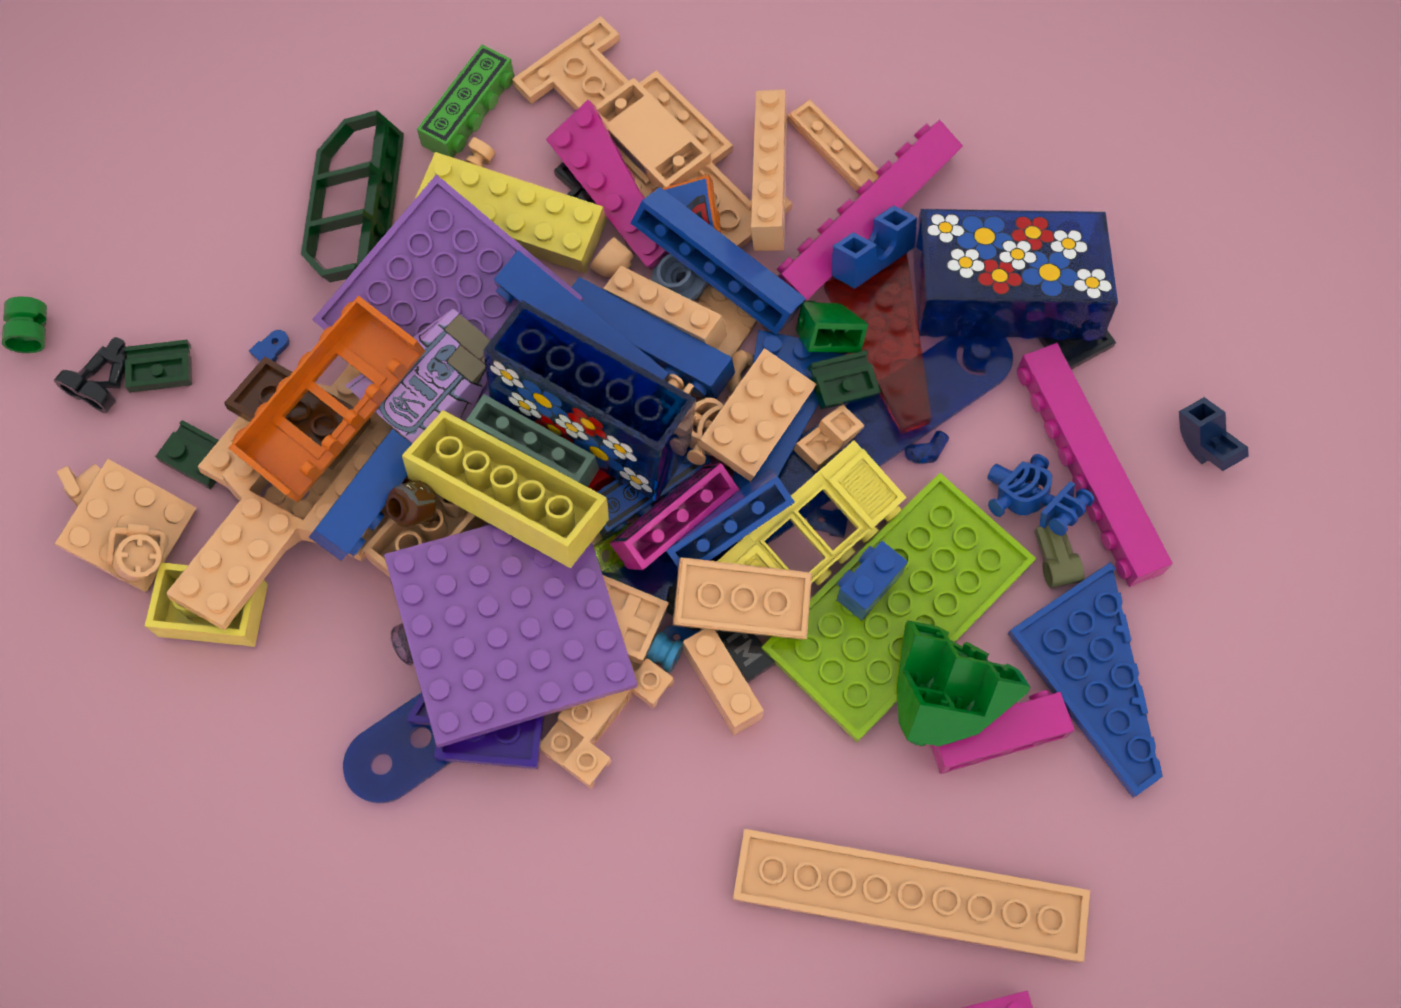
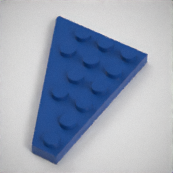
M1110 562L1012 628L1008 635L1053 694L1061 692L1071 718L1128 793L1134 798L1161 779L1163 775L1160 762L1155 754L1156 744L1149 728L1147 705L1143 688L1138 680L1137 663H1134L1130 642L1132 640L1126 615L1122 610L1121 592L1118 593L1114 576L1115 567Z

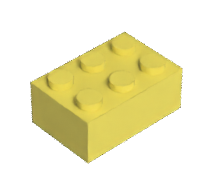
M160 562L145 622L147 629L157 637L255 647L268 583L265 580L262 581L224 631L168 598L167 591L188 565Z

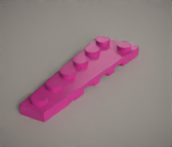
M587 100L548 136L546 141L595 203L603 206L606 217L644 265L652 270L670 253L630 224L641 201L645 197L640 192L634 181L635 178L623 161L618 147L610 137V132L598 110L590 100Z

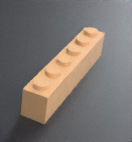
M785 90L756 91L751 232L754 251L784 250L787 105Z

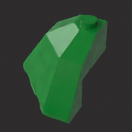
M907 620L897 682L898 721L907 741L918 746H925L926 744L942 746L978 735L1029 692L1031 686L1019 669L1008 663L1003 665L987 660L989 653L968 642L961 646L951 641L948 637L949 632L938 626Z

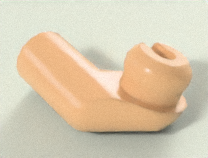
M739 350L732 355L735 374L728 382L731 395L742 380L741 374L743 370L752 366L753 356L750 352Z

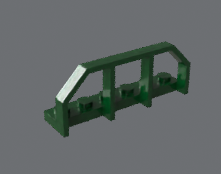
M378 110L344 119L316 152L301 255L321 277L330 283L347 279L392 227L404 133ZM376 126L371 162L329 172L330 159L355 131ZM369 177L364 209L321 219L326 187ZM362 224L357 263L326 269L316 259L319 234Z

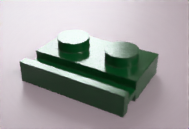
M186 339L125 347V352L127 353V359H125V388L131 393L192 385L190 342Z
M867 350L813 362L807 366L808 371H811L813 377L811 381L816 383L814 390L821 410L875 397L881 393L872 364H869L866 357L868 355Z
M181 420L178 430L176 432L173 431L155 457L159 462L211 490L217 481L200 473L198 465L219 440Z

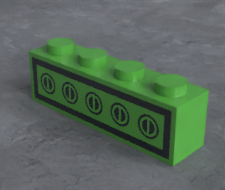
M482 44L417 128L421 145L434 153L437 152L450 157L460 153L464 149L471 133L477 131L481 126L487 112L494 109L502 92L512 85L514 72L511 59Z

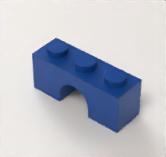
M892 206L874 218L873 231L868 240L853 232L833 245L832 276L855 289L915 248L917 217L896 206Z

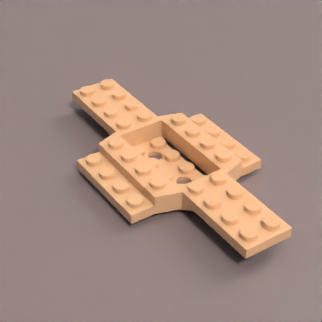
M350 364L332 386L316 383L325 391L353 407L360 401L345 386L361 374ZM374 412L370 417L371 424L333 470L327 468L309 489V495L297 503L274 485L267 489L263 498L259 496L269 481L228 449L233 443L235 434L250 423L239 416L198 465L200 473L226 486L239 500V503L167 591L168 598L225 631L285 551L301 540L314 542L309 538L310 534L392 429L397 433L399 432ZM405 478L401 484L414 481H410L407 478ZM385 506L380 511L385 516L373 531L367 528L361 536L366 542L354 556V558L361 562L366 557L362 548L390 518Z

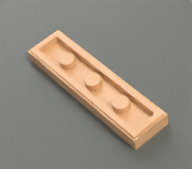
M808 100L788 114L787 121L855 191L868 179L873 183L879 177L875 173L878 168L811 100Z

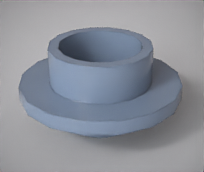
M671 254L665 256L654 267L651 277L652 281L692 301L699 297L707 286L705 280Z

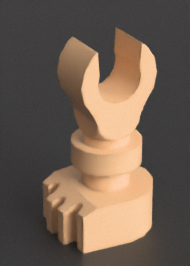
M473 137L468 144L473 156L469 155L466 162L483 167L482 162L489 164L496 152L484 141Z

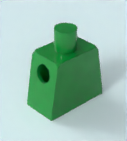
M808 301L801 305L796 332L808 352L857 353L862 351L868 323L842 304Z

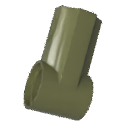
M1049 525L1046 528L1036 527L1034 532L1044 559L1042 568L1048 587L1055 588L1082 582L1084 580L1083 564L1079 555L1073 553L1067 533L1063 536L1057 535L1050 529Z

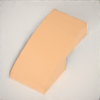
M842 404L824 417L816 429L797 442L794 451L812 469L817 471L841 451L865 425Z

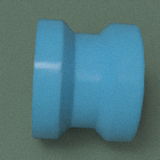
M659 632L648 651L646 659L648 658L653 663L662 665L665 671L671 673L683 651V642L679 640L672 641L668 639L667 634Z

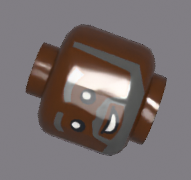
M421 481L396 485L390 490L387 497L386 512L397 525L402 527L425 523L434 516L436 497L432 489Z

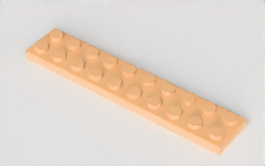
M744 829L733 894L734 901L1078 963L1084 962L1090 890Z

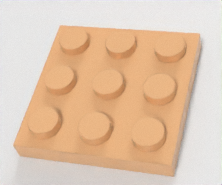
M107 459L54 545L127 584L147 592L157 575L158 568L149 577L141 581H129L117 575L113 564H106L109 530L112 527H127V524L149 525V529L163 531L166 536L164 563L196 507ZM115 534L114 550L127 538L126 535ZM149 536L159 543V537Z

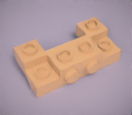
M648 658L644 659L642 665L630 660L638 683L637 688L558 711L560 713L558 721L541 741V753L564 768L590 789L594 786V780L605 766L608 767L612 763L611 758L594 745L629 702L633 694L654 709L658 704L657 700L667 687L671 688L674 684V678Z

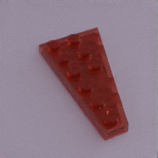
M907 253L855 289L837 278L825 282L824 291L831 303L842 304L868 323L862 351L867 350L868 355L866 357L869 364H872L881 390L880 395L901 434L930 424L931 411Z

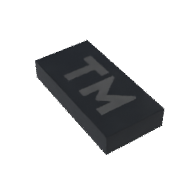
M715 630L747 683L775 665V661L761 649L763 645L756 635Z

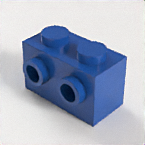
M883 541L875 549L869 546L858 561L861 565L856 571L848 570L837 584L840 589L836 600L861 621L899 579L908 563L906 559Z

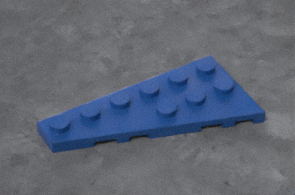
M759 330L752 365L765 348L812 380L811 371H808L807 366L813 362L847 355L848 352H808L798 337L783 334L775 335L772 332ZM814 389L751 481L770 468L777 476L780 474L819 405ZM736 471L733 472L732 479L739 489L750 483L749 480Z

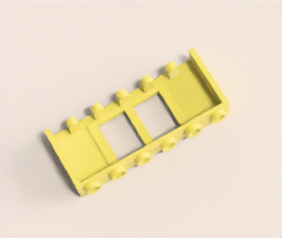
M853 440L791 495L795 501L794 504L746 535L717 562L790 570L765 542L766 539L790 519L824 558L809 571L812 573L811 584L815 582L819 585L832 574L829 567L837 560L842 564L856 552L852 546L860 539L866 543L879 531L875 526L883 519L889 522L902 510L898 505L907 497L868 453ZM822 490L857 528L834 550L826 544L798 512Z

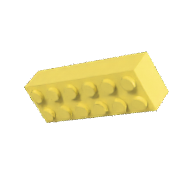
M437 152L434 153L416 197L437 174L534 257L586 274L607 222L603 206Z
M444 410L441 411L402 455L407 476L410 480L426 483L437 495L569 568L575 564L609 520L607 497Z

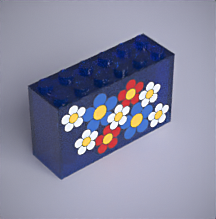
M920 209L915 248H913L918 336L933 338L941 336H957L962 338L991 337L994 339L1003 337L1024 339L1054 338L1056 340L1065 338L1086 340L1104 338L1118 304L1106 212Z
M523 300L519 302L483 350L490 398L595 455L600 470L653 501H657L687 456L688 451H690L697 400L695 397Z

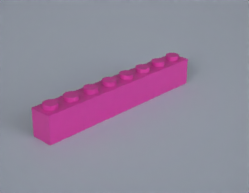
M940 119L931 127L927 123L914 134L917 140L912 145L907 141L896 151L895 155L898 158L893 163L888 160L875 172L879 177L873 183L868 179L857 189L856 192L859 196L854 201L849 198L836 210L840 215L834 221L829 217L817 228L820 234L814 240L809 237L796 249L800 254L794 260L789 256L776 268L779 272L777 276L806 298L804 302L832 276L833 245L853 232L868 240L873 231L875 217L892 206L901 208L963 147Z
M1058 343L1023 355L1017 368L1018 379L1023 386L1026 385L1030 392L1031 404L1036 412H1040L1045 422L1044 428L1047 436L1050 439H1054L1058 447V456L1061 463L1068 467L1073 476L1072 482L1075 483L1076 492L1079 489H1086L1094 496V503L1091 506H1086L1087 514L1091 521L1097 523L1101 531V541L1108 551L1110 550L1115 558V567L1118 575L1125 579L1128 586L1131 587L1164 574L1173 562Z

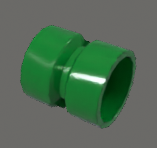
M18 296L7 299L4 302L3 321L6 323L2 329V345L6 349L18 353L42 351L45 348L46 329L44 326L46 325L47 305L41 300L32 297Z

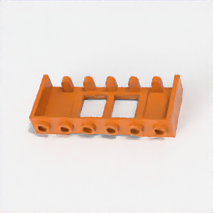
M358 295L353 302L345 305L341 311V316L332 327H328L322 332L319 342L315 347L300 358L297 368L291 375L281 380L276 388V392L268 402L261 404L257 408L255 417L250 423L235 434L233 443L228 449L286 496L298 503L425 353L424 348L416 339ZM337 356H340L374 383L367 387L365 395L350 410L315 383ZM308 390L344 419L331 435L323 439L322 446H319L285 418Z

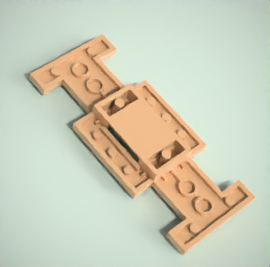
M602 16L512 79L513 86L531 104L553 88L575 110L587 100H590L595 105L610 132V137H615L646 169L647 176L619 149L623 161L635 178V183L645 198L659 187L664 188L709 175L714 184L715 207L720 213L721 234L740 248L752 240V199L749 200L715 166V164L733 152V145L657 70L641 82H638L635 78L629 81L602 53L620 41L619 33ZM785 196L786 214L792 209V202Z

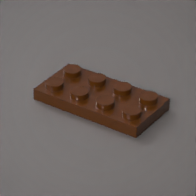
M264 356L224 402L227 410L250 422L255 417L257 408L261 404L268 402L276 392V388L281 380L289 377L292 371ZM309 390L285 417L319 446H322L323 439L331 435L344 420L342 416ZM330 394L349 410L354 408L352 405ZM371 418L366 421L329 465V469L333 470L371 424Z

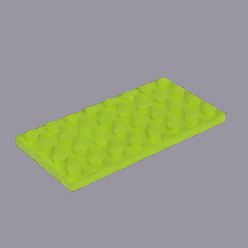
M939 473L810 599L806 640L771 637L761 649L858 743L897 703V682L907 620L938 626L948 631L949 639L956 643L1037 558L944 475ZM883 541L906 559L908 563L899 579L861 621L836 600L840 589L837 584L848 570L856 571L861 565L858 561L869 546L875 549Z

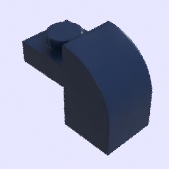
M1205 397L1179 411V425L1182 438L1191 454L1201 464L1210 461L1220 470L1224 471L1249 457L1248 446L1226 431V412Z

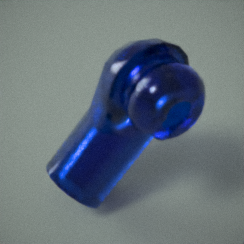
M936 431L929 443L908 445L905 450L906 459L913 461L915 464L934 463L938 460L946 446L949 436L942 431Z

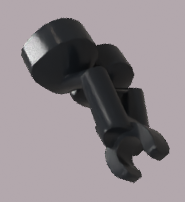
M118 337L112 338L107 348L102 346L79 372L61 370L54 379V382L69 396L77 400H83L96 410L107 413L116 401L106 388H119L125 370L127 353L125 352L126 344L124 340ZM106 363L112 365L109 381L87 380L95 375Z

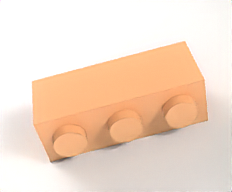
M703 629L684 640L683 652L733 736L760 721L764 710L716 631Z

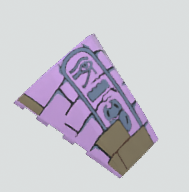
M454 309L413 337L424 348L425 353L375 411L412 444L442 410L466 422L491 376L492 371L489 365H493V360L498 361L503 351ZM360 374L345 386L361 399L365 395L367 387L374 383L363 374Z

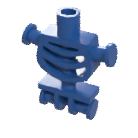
M1040 454L1033 455L1030 463L1022 461L1013 471L996 463L988 473V480L998 485V498H993L988 502V507L995 516L1001 517L1004 515L1006 508L1015 514L1027 516L1038 512L1046 506L1041 512L1040 526L1046 528L1049 525L1050 529L1060 536L1066 534L1068 531L1067 526H1073L1078 521V517L1083 516L1086 512V506H1091L1094 503V496L1086 489H1079L1076 492V498H1074L1075 483L1071 481L1056 497L1050 494L1052 474L1047 470L1049 461Z

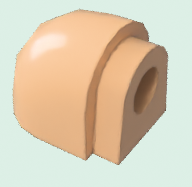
M613 237L594 258L590 269L602 277L612 278L620 266L627 269L632 266L630 261L634 258V255Z

